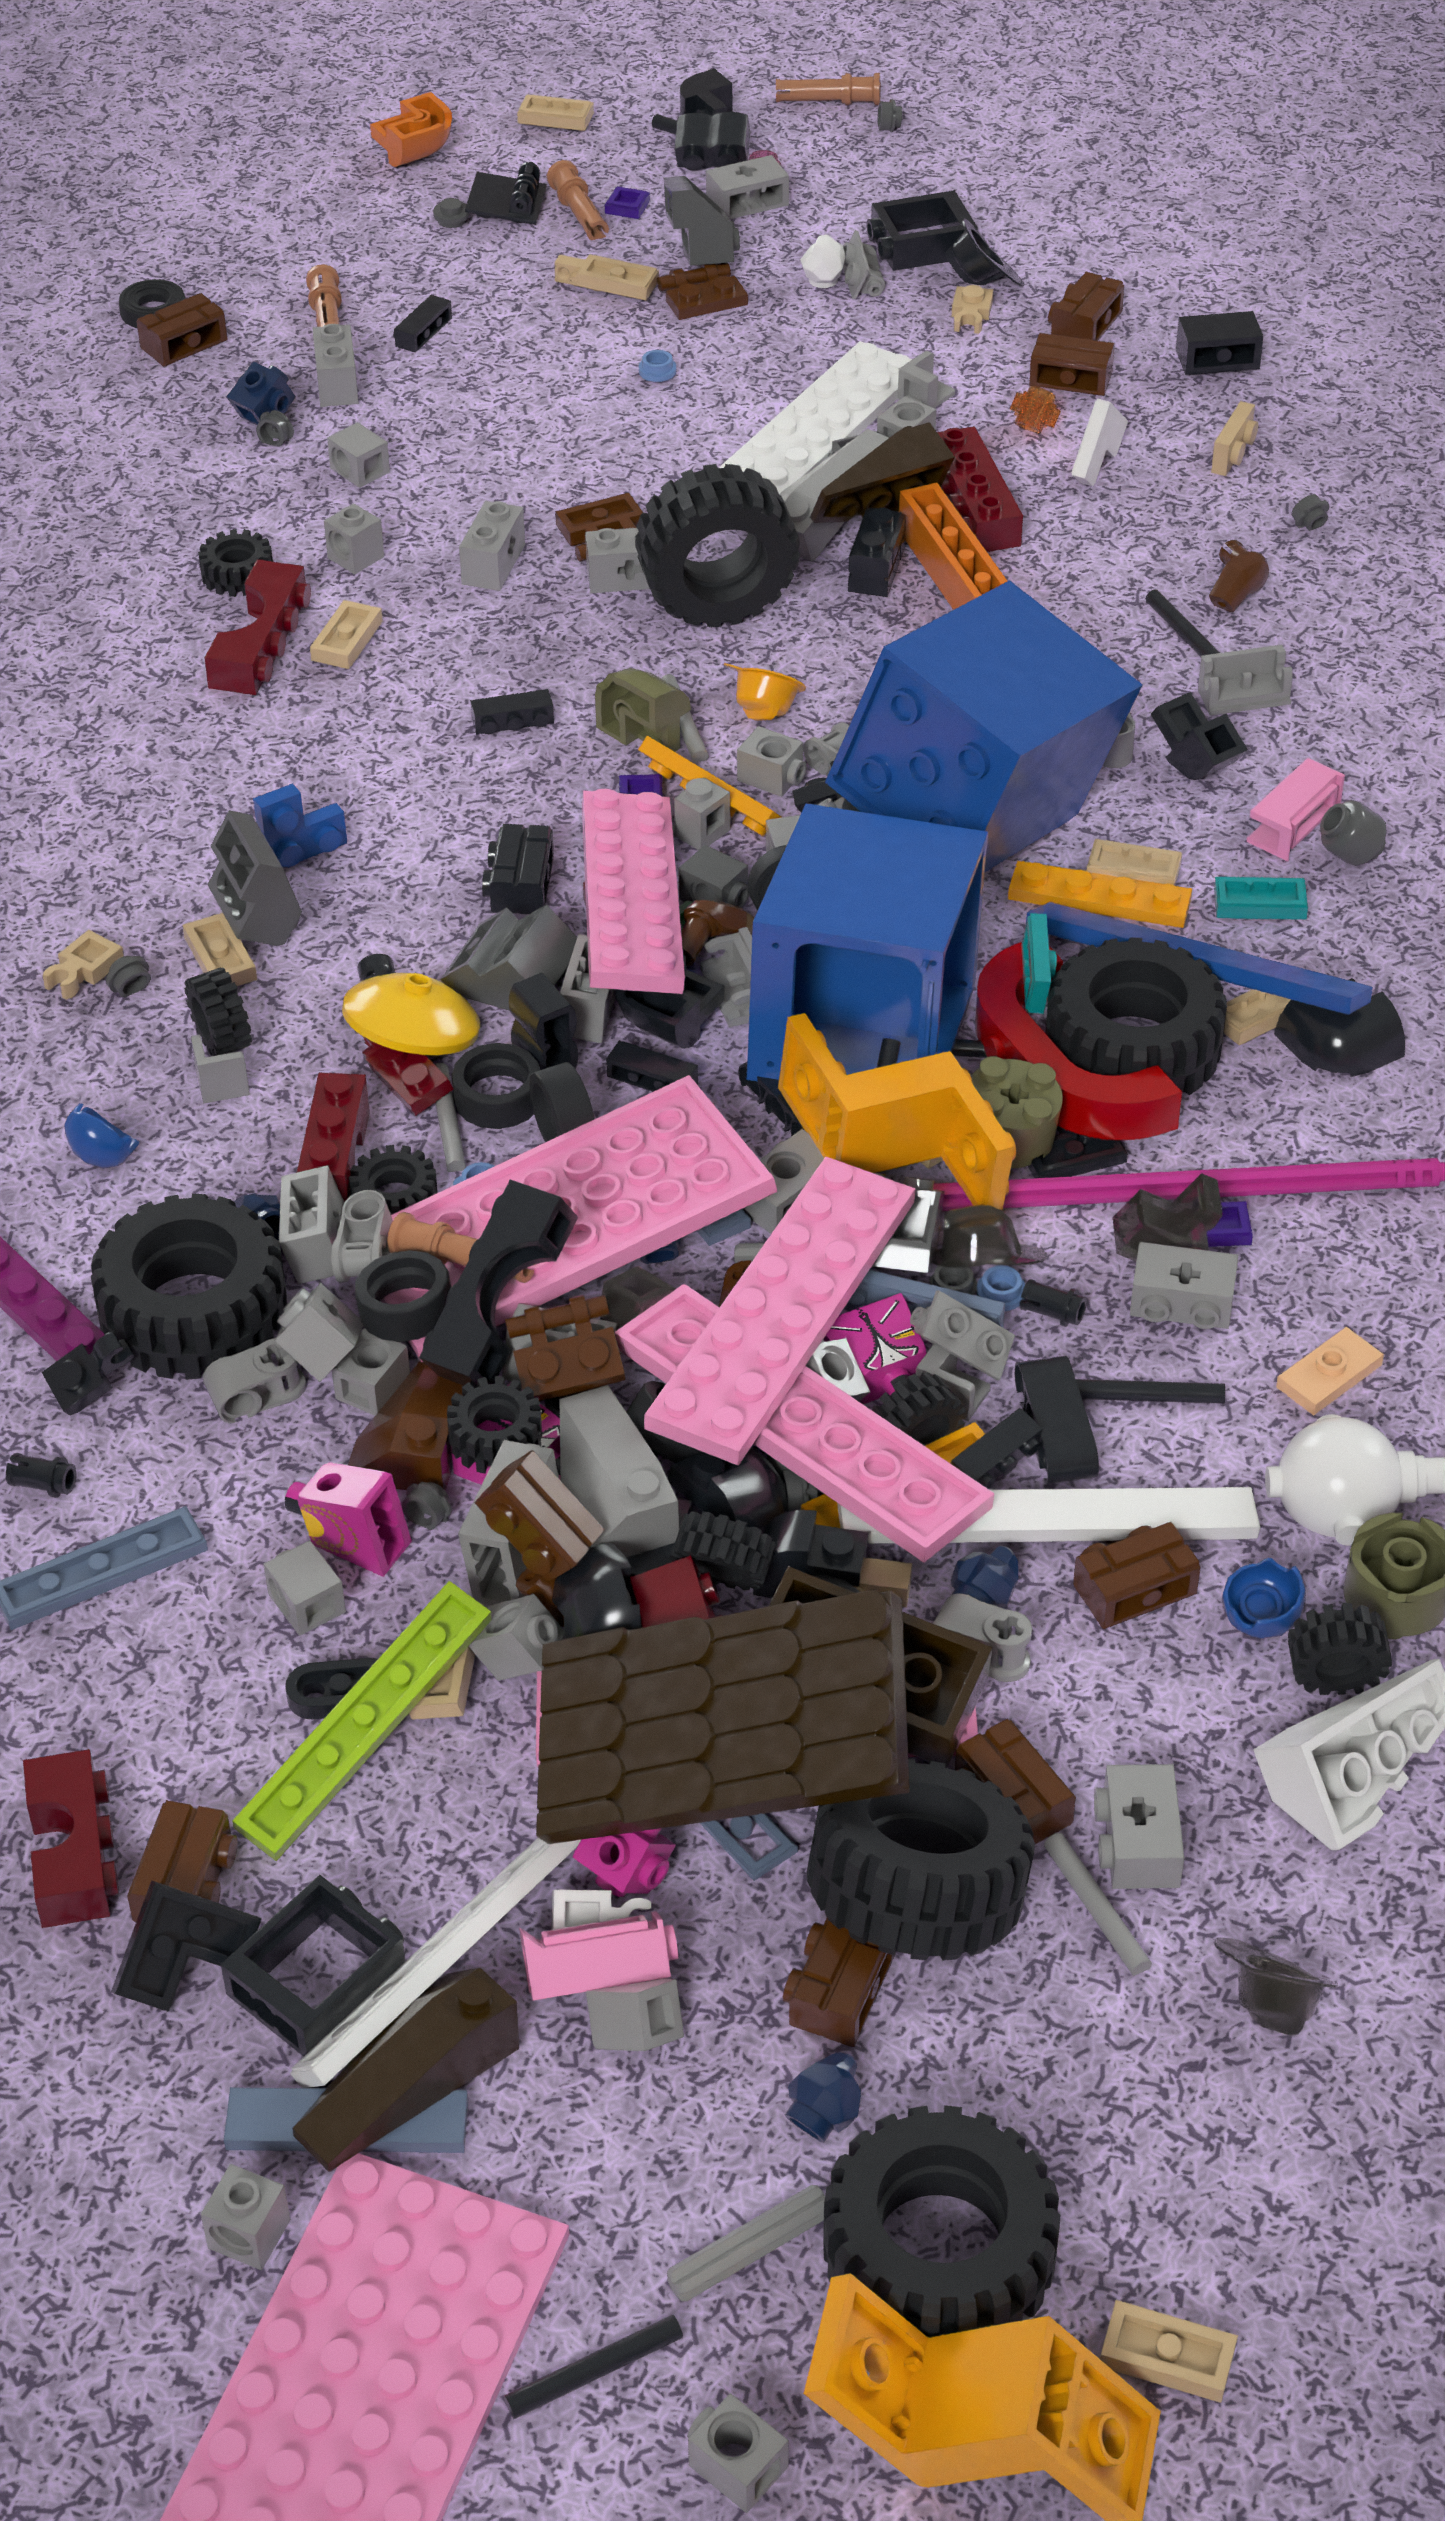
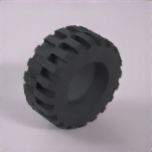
M717 464L703 465V470L693 472V469L681 473L682 478L675 482L669 480L661 487L662 493L659 496L654 494L645 507L648 513L643 512L640 515L637 524L639 532L635 536V548L640 565L654 599L658 605L663 606L666 612L674 618L681 619L683 617L685 623L697 626L701 622H706L707 627H721V623L729 621L731 625L742 623L743 617L752 614L754 618L764 611L763 607L766 604L770 603L773 605L782 595L781 588L787 589L794 577L792 570H796L800 558L798 552L800 546L798 533L782 495L779 494L776 486L769 479L762 478L761 473L750 468H746L743 472L740 465L725 464L724 468H718ZM724 530L748 532L743 543L735 551L723 558L708 562L686 559L698 542L713 533Z
M1129 937V940L1126 942H1118L1117 938L1105 940L1100 947L1096 948L1094 945H1090L1082 949L1078 953V957L1073 955L1054 975L1050 985V992L1048 993L1045 1034L1070 1062L1085 1071L1100 1075L1117 1076L1158 1065L1182 1093L1186 1092L1188 1095H1191L1203 1086V1081L1206 1082L1212 1077L1216 1071L1217 1063L1220 1061L1227 999L1223 994L1224 988L1215 974H1212L1209 966L1201 959L1195 961L1191 952L1181 947L1176 950L1170 948L1168 942L1156 939L1154 943L1142 942V938ZM1140 1017L1160 1024L1148 1027H1135L1120 1024L1110 1019Z
M192 1193L191 1198L179 1199L178 1195L164 1197V1202L155 1205L150 1201L139 1206L137 1213L133 1216L127 1213L114 1225L115 1231L108 1230L98 1244L99 1249L93 1255L91 1282L100 1329L104 1334L114 1332L119 1341L125 1339L135 1355L130 1361L131 1366L145 1373L152 1367L155 1368L156 1376L173 1379L174 1373H185L186 1380L201 1379L200 1372H204L212 1362L219 1358L235 1355L258 1346L269 1339H273V1330L279 1331L281 1328L277 1320L284 1313L283 1309L287 1305V1292L279 1241L275 1239L274 1231L268 1223L261 1218L258 1219L257 1213L244 1205L237 1208L235 1202L231 1199L218 1196L217 1200L208 1199L206 1194ZM204 1274L224 1279L217 1286L193 1295L173 1296L155 1291L164 1283L187 1275Z
M908 1759L910 1793L821 1805L818 1807L807 1866V1882L820 1910H825L828 1920L838 1929L843 1927L848 1929L852 1939L862 1944H865L867 1941L878 1946L879 1951L895 1955V1952L911 1954L910 1959L926 1961L929 1956H940L942 1961L956 1960L965 1952L970 1956L982 1953L991 1945L995 1946L1017 1925L1021 1916L1034 1857V1833L1019 1805L1011 1796L1004 1798L1001 1789L989 1780L983 1783L976 1779L975 1773L962 1768L959 1771L945 1768V1763L930 1761L929 1764L915 1763V1759Z
M944 2105V2112L928 2113V2106L908 2108V2117L898 2120L895 2114H890L876 2121L875 2133L873 2135L867 2130L861 2131L849 2143V2155L844 2154L838 2157L831 2171V2185L826 2187L823 2253L824 2261L828 2263L827 2277L829 2282L831 2277L851 2273L928 2338L1022 2321L1023 2313L1029 2318L1034 2317L1044 2302L1045 2290L1051 2287L1055 2272L1061 2215L1058 2213L1059 2196L1055 2182L1050 2178H1046L1048 2166L1037 2151L1032 2149L1027 2153L1025 2152L1026 2139L1011 2127H1008L1004 2132L996 2128L997 2119L982 2112H978L976 2118L962 2115V2107ZM943 2195L964 2200L980 2209L992 2221L999 2236L986 2250L974 2257L958 2262L940 2263L918 2258L903 2250L889 2237L883 2227V2223L895 2209L910 2200L923 2196Z

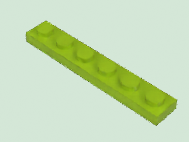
M448 1581L232 1820L234 1829L277 1862L492 1621L491 1611L451 1581Z

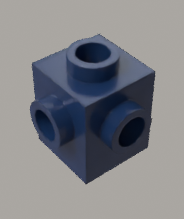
M253 361L245 373L238 379L226 398L241 418L258 425L264 412L271 413V411L277 410L284 414L296 396L287 384L289 381L288 377L280 369L273 365L267 368Z

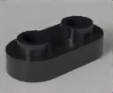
M357 1658L313 1662L297 1667L289 1674L285 1683L289 1708L294 1714L304 1719H324L378 1659ZM311 1693L322 1694L321 1697H307Z

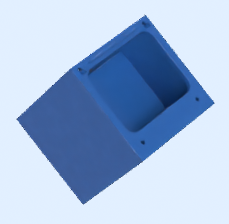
M1009 580L883 647L825 783L860 812L987 831L986 872L1067 823L1079 813L1143 684Z
M805 804L753 920L747 1080L757 1081V1076L779 1080L787 1017L802 1013L807 1015L816 1030H820L823 1033L827 1048L834 1059L843 1064L847 1075L877 1068L881 1043L884 1038L895 1039L901 1042L897 1063L948 1051L952 1053L976 981L988 839L987 831Z

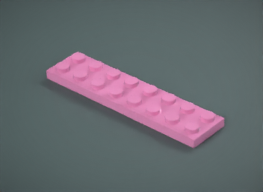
M611 789L583 790L582 822L590 988L683 994L685 973L670 797H662L653 792H642L636 795L617 793Z
M825 1157L645 1413L644 1429L739 1466L914 1204L915 1188Z
M683 1284L615 1331L618 1349L657 1378L667 1383L720 1307L686 1284ZM807 1366L803 1368L753 1443L923 1563L993 1507V1492Z

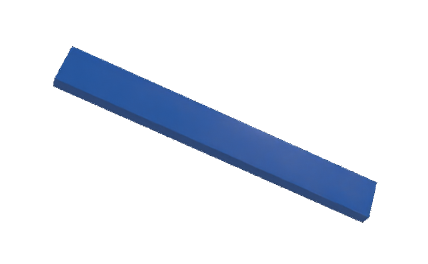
M1049 902L1027 912L1026 922L1030 913L1047 914L1048 934L1086 945H1094L1095 947H1100L1105 940L1116 938L1118 942H1126L1129 940V937L1142 938V942L1154 943L1155 939L1168 942L1170 948L1177 950L1181 947L1191 952L1195 961L1201 959L1220 981L1347 1015L1371 1002L1372 986Z

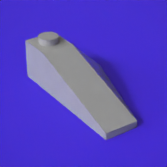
M866 429L780 493L799 536L800 546L798 552L800 557L811 562L815 560L844 523H813L810 515L821 490L889 437Z
M609 1385L560 1399L561 1482L605 1529L590 1547L604 1543H614L625 1557H629L675 1543L679 1531L678 1500L660 1462Z

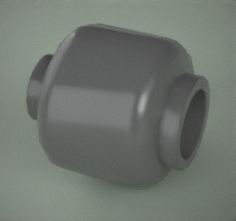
M1349 800L1335 804L1328 809L1321 820L1320 831L1323 846L1327 851L1348 864L1354 866L1365 864L1378 857L1385 847L1386 822L1379 814L1359 801Z

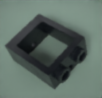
M955 190L872 203L871 219H867L866 223L869 240L876 241L880 259L887 260L893 271L949 262L946 259L945 253L964 232L965 228L962 223L964 218L978 230L977 225ZM937 225H942V227H943V228H940V229H933V230H927V231H921V232H915V233H909V234H903V235H900V234L898 233V232H901V231H907V230H913V229H919V228H925V227H931V226H937Z
M319 1875L221 1963L226 1995L304 2057L405 1962L404 1937L397 1926L385 1917L377 1919L364 1909L358 1897L350 1889L342 1885L337 1888L323 1876ZM325 1922L370 1958L315 2009H312L269 1975V1973Z

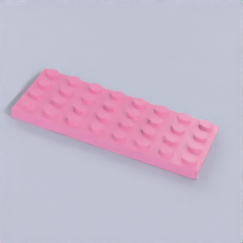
M688 1075L392 1214L391 1217L394 1220L399 1213L406 1212L414 1215L416 1221L432 1225L439 1221L445 1222L454 1228L456 1234L479 1239L491 1218L494 1202L503 1194L510 1179L560 1196L578 1216V1219L557 1261L543 1262L527 1267V1269L535 1270L527 1283H521L515 1279H511L507 1283L496 1305L495 1323L497 1327L505 1323V1319L512 1318L519 1303L531 1306L545 1304L740 1209L752 1205L776 1193L777 1188L772 1174L691 1076ZM447 1262L444 1265L448 1269L451 1286L458 1282L465 1266ZM421 1288L401 1289L388 1294L381 1301L388 1304L408 1303L421 1298L429 1290ZM425 1337L408 1341L418 1358L423 1350Z
M360 2153L339 2165L160 2521H442L570 2235L569 2225Z

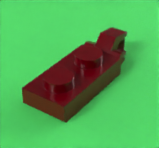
M363 1037L364 1043L368 1048L362 1051V1054L370 1069L414 1116H417L453 1090L449 1079L426 1055L397 1051Z

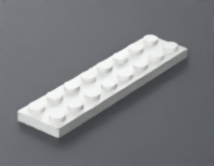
M859 341L719 468H724L725 464L740 465L743 472L746 468L753 469L761 473L762 478L769 479L776 486L780 494L828 458L829 453H832V441L859 435L898 399L899 368L912 359L906 355L895 354L878 348L874 344Z

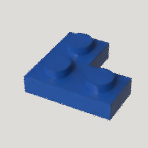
M293 783L253 798L256 823L283 868L293 867L300 861L323 852L334 851L339 846L347 844L345 815L337 803L303 815L301 792Z

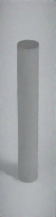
M667 674L661 678L680 689L675 676ZM689 711L680 717L681 735L694 763L707 761L709 758L708 752Z
M444 1063L434 1064L451 1083L448 1066ZM451 1091L435 1103L447 1171L456 1172L463 1171L466 1165L453 1092Z
M1062 1833L1050 1836L1045 1841L1044 1847L1131 1974L1135 1976L1150 1969L1152 1962Z

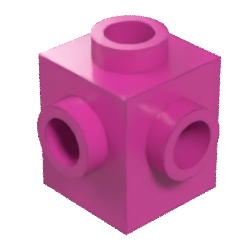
M660 1828L583 1839L580 1841L572 1857L597 1875L595 1883L604 1890H611V1894L615 1896L625 1897L626 1893L648 1894L663 1881L669 1870L668 1859L676 1844L659 1832L662 1829Z

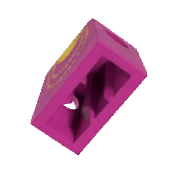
M329 1462L322 1465L307 1484L297 1481L287 1490L285 1508L287 1511L303 1516L310 1540L314 1546L382 1577L386 1575L412 1542L391 1473Z

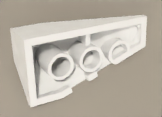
M1440 1659L1430 1660L1293 1725L1253 1749L1272 1801L1330 1850H1340L1376 1826L1384 1814L1377 1805L1379 1800L1389 1787L1395 1791H1400L1409 1779L1402 1770L1413 1753H1428L1445 1729V1672Z

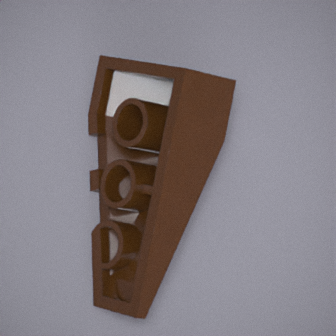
M419 1361L358 1436L348 1465L391 1473L395 1487L399 1490L407 1491V1488L413 1483L419 1485L421 1482H432L438 1484L446 1491L453 1469L447 1408L448 1405L452 1406L451 1398L455 1392L462 1395L463 1385L439 1377L424 1362Z

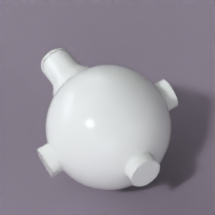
M1329 1414L1320 1417L1316 1422L1308 1425L1294 1436L1285 1448L1279 1466L1266 1467V1493L1268 1498L1280 1497L1290 1516L1303 1527L1321 1535L1335 1537L1338 1543L1351 1546L1357 1530L1371 1518L1386 1513H1394L1399 1503H1415L1417 1497H1425L1426 1494H1445V1457L1424 1458L1423 1455L1415 1456L1413 1451H1396L1389 1439L1372 1425L1358 1419Z

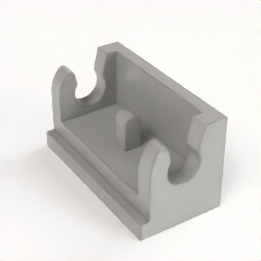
M1283 645L1202 655L1198 692L1209 715L1290 705L1292 667H1284L1286 651Z
M747 927L738 929V933L709 940L704 945L708 953H715L718 950L726 951L718 958H710L700 962V970L705 978L725 986V999L719 1005V1008L729 1028L749 1023L752 935Z

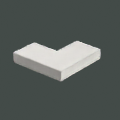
M1101 399L1095 401L1071 472L1072 476L1080 483L1094 486L1104 456L1115 457L1118 453L1128 420L1111 402Z

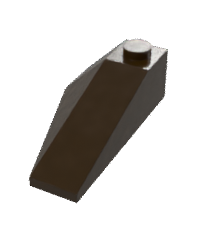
M930 422L914 427L906 426L823 488L810 518L813 523L847 522L854 516H861L863 518L866 509L888 508L899 512L900 491L932 483H938L941 487L955 456Z
M481 1968L448 1973L439 1978L347 2064L292 2128L293 2136L328 2172L332 2171L454 2090H457L519 2050L517 2001Z

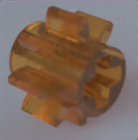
M1030 386L1028 391H1024L1023 394L1017 392L1010 407V410L1014 411V415L1017 416L1014 422L1015 425L1036 434H1041L1043 428L1047 426L1054 428L1061 412L1059 409H1056L1057 405L1054 404L1056 396L1037 386Z

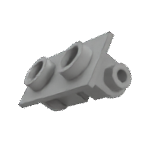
M855 230L849 243L846 242L843 245L846 256L843 265L845 283L848 284L852 299H856L859 292L870 294L873 297L879 296L885 289V281L879 271L880 267L876 250L873 246L862 243L859 231Z
M940 1290L935 1292L931 1306L926 1308L920 1306L913 1311L910 1323L914 1326L917 1334L995 1380L1001 1379L1015 1334Z

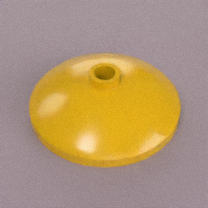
M392 973L371 977L351 987L346 992L343 1000L342 1014L352 1029L372 1042L397 1051L420 1055L452 1054L473 1045L479 1035L480 1019L471 1004L444 983L423 974Z

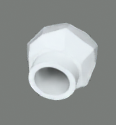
M821 235L817 238L816 243L809 247L800 261L811 285L819 288H828L837 284L846 256L842 244L836 242L829 235Z

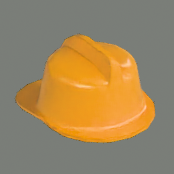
M724 663V666L738 672L737 703L743 707L746 716L755 721L772 720L774 717L786 715L797 693L804 692L806 689L802 682L778 672L759 668H740Z

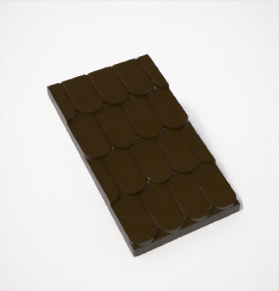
M867 1590L805 1604L796 1600L706 1620L692 1617L630 1631L622 1627L542 1645V1666H544L541 1675L540 1712L542 1717H540L539 1734L540 1765H538L537 1809L539 1813L537 1814L536 1836L547 1844L910 1793L902 1599L891 1590L881 1593L875 1590Z

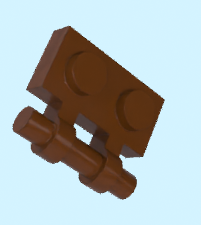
M728 263L704 264L700 268L688 271L680 268L670 270L669 275L657 277L658 289L660 292L666 291V302L678 320L748 305V294L735 276H731Z
M625 493L555 511L556 526L570 546L578 545L575 546V553L578 561L581 562L586 560V544H582L586 542L585 532L598 531L604 528L614 530L637 528L643 511L631 494Z
M584 1295L569 1298V1304L541 1311L539 1306L524 1309V1315L505 1319L510 1339L530 1334L532 1346L515 1350L513 1354L522 1390L527 1386L534 1391V1398L538 1397L539 1401L626 1380L613 1327L593 1331L590 1319L609 1315L605 1295L586 1300ZM575 1324L576 1336L552 1342L547 1341L545 1330Z

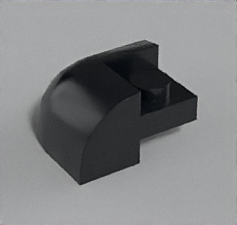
M683 955L685 973L683 994L615 989V996L624 1018L643 1032L685 1049L692 1047L700 1039V1026L725 999V986L686 970V958Z
M1353 978L1348 979L1349 981L1356 982ZM1383 991L1372 995L1370 1003L1349 1015L1290 1000L1280 1014L1274 1031V1035L1302 1063L1314 1071L1320 1068L1333 1073H1349L1350 1077L1369 1073L1405 1057V1034L1402 1022L1394 1005Z
M752 1447L739 1466L705 1452H700L670 1467L668 1475L670 1485L687 1499L691 1500L693 1504L702 1510V1513L710 1512L718 1518L720 1514L728 1516L730 1521L736 1522L740 1520L746 1522V1527H756L762 1530L761 1534H763L767 1524L772 1519L788 1512L785 1482L772 1463Z
M604 1543L589 1547L586 1554L572 1569L555 1579L552 1602L564 1616L565 1639L622 1627L628 1631L641 1628L640 1604L632 1605L630 1594L626 1589L623 1578L624 1576H631V1566L627 1558L614 1543Z

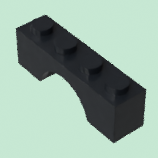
M510 1179L503 1194L496 1199L492 1207L490 1220L481 1237L472 1245L469 1261L458 1282L449 1290L446 1305L435 1327L427 1333L423 1343V1350L419 1358L439 1377L463 1386L470 1383L474 1389L478 1388L477 1379L484 1377L487 1378L488 1385L495 1384V1376H499L511 1352V1349L499 1336L496 1328L495 1310L499 1296L507 1283L523 1269L538 1263L557 1261L578 1219V1216L560 1196Z

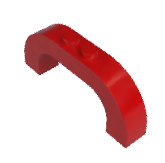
M1022 942L1005 948L989 960L981 971L977 984L975 1014L977 1038L983 1043L987 1057L995 1056L1001 1059L1022 1060L1032 1064L1043 1063L1053 1068L1056 1073L1055 1080L1058 1082L1063 1096L1057 1126L1080 1135L1107 1140L1143 1139L1178 1129L1182 1091L1158 1065L1117 1076L1100 1075L1085 1071L1070 1062L1025 1011ZM1057 953L1055 974L1061 969V966L1063 965V960L1059 957Z

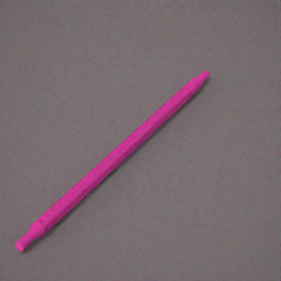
M1438 1158L1015 1179L1008 1180L1009 1193L1005 1196L1003 1208L1438 1187L1441 1181H1445V1162H1439ZM958 1182L934 1184L933 1190L945 1191L942 1212L976 1210Z

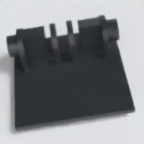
M534 162L523 163L519 168L517 178L477 171L465 212L476 214L482 218L496 217L516 223L536 225L547 184L539 183L540 169Z

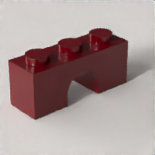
M318 1073L296 1172L328 1166L344 1202L351 1196L349 1176H351L350 1170L352 1166L355 1165L356 1145L363 1146L370 1114L365 1074Z
M90 1749L23 1760L26 1804L34 1835L50 1832H63L70 1835L63 1843L55 1847L31 1851L34 1898L42 1928L111 1917L109 1896L119 1895L115 1861L105 1862L104 1850L114 1848L110 1815L100 1816L99 1804L110 1802L105 1769L95 1771Z

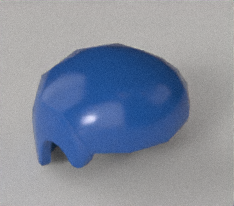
M79 1103L70 1112L64 1124L65 1135L73 1153L85 1163L105 1169L121 1165L137 1148L139 1141L108 1122L89 1107L82 1109L83 1104Z
M1266 1558L1257 1564H1248L1240 1567L1227 1578L1222 1594V1603L1230 1623L1242 1633L1259 1639L1282 1636L1289 1629L1293 1628L1294 1622L1302 1614L1306 1601V1589L1296 1566H1293L1291 1569L1285 1568L1272 1558Z

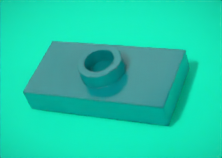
M1215 877L1216 918L1307 919L1308 903L1305 878Z
M1030 913L1021 944L1025 1009H1027V1013L1044 1014L1051 978L1054 977L1056 972L1057 955L1055 950H1049L1047 914Z

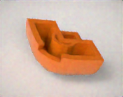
M432 92L400 101V115L370 124L371 137L388 151V160L391 166L398 167L432 155L442 148L450 136L452 112Z

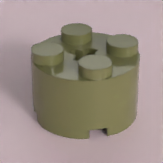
M990 1056L984 1058L979 1068L971 1075L972 1083L983 1100H987L990 1103L994 1116L1005 1132H1009L1014 1139L1016 1157L1012 1161L1011 1168H1023L1031 1165L1032 1159L1042 1154L1044 1158L1050 1153L1054 1145L1063 1101L1062 1091L1055 1080V1071L1047 1064H1032L1022 1060L1001 1059Z
M1386 1513L1371 1518L1357 1530L1349 1553L1343 1592L1346 1603H1352L1353 1611H1356L1360 1605L1369 1607L1370 1614L1376 1611L1381 1616V1621L1385 1622L1388 1639L1396 1640L1403 1636H1414L1428 1632L1439 1625L1445 1618V1529L1434 1521L1423 1517L1420 1518L1419 1523L1402 1519L1403 1513Z

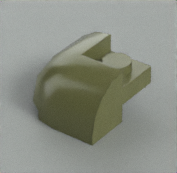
M634 668L610 673L602 682L597 684L595 692L596 728L626 746L637 738L644 741L646 736H649L674 752L680 749V717L692 710L689 697L683 691L653 673Z

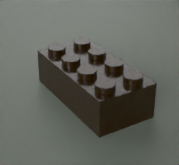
M788 1566L769 1606L796 1600L805 1604L853 1594L854 1592ZM902 1612L908 1753L929 1762L945 1763V1768H948L989 1677L993 1647Z

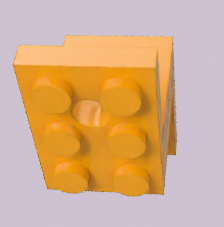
M805 1013L787 1017L778 1089L824 1158L829 1157L862 1170L877 1173L942 1157L982 1220L988 1221L1001 1217L1005 1196L1009 1193L1008 1180L1012 1161L1016 1157V1145L1012 1135L1009 1132H1005L995 1118L990 1103L987 1100H983L974 1087L969 1072L960 1066L951 1051L847 1075L843 1064L840 1061H836L827 1048L823 1033L815 1029Z
M851 2273L831 2277L803 2394L918 2486L930 2488L1044 2470L1105 2521L1143 2520L1161 2411L1050 2316L928 2338Z

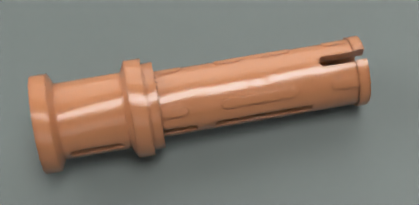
M845 73L841 79H776V90H790L777 91L776 102L842 100V104L851 105L852 102H874L875 105H879L881 98L880 73H874L871 77H852L851 73Z
M568 160L554 163L547 172V181L552 189L557 190V197L560 203L571 208L590 240L605 238L606 235L602 232L601 227L605 233H608L609 226L590 200L588 185L584 179L578 177L576 166Z
M316 265L308 271L306 283L310 290L308 294L309 305L316 312L317 327H323L327 324H339L337 309L342 302L341 292L338 289L339 275L336 269L329 265ZM319 275H322L323 283H319Z
M402 1212L391 1223L387 1244L390 1253L408 1250L426 1252L440 1259L443 1264L452 1262L466 1266L469 1261L471 1247L478 1239L456 1234L454 1228L448 1223L439 1221L432 1225L416 1221L414 1215ZM525 1268L512 1279L521 1283H527L535 1270Z

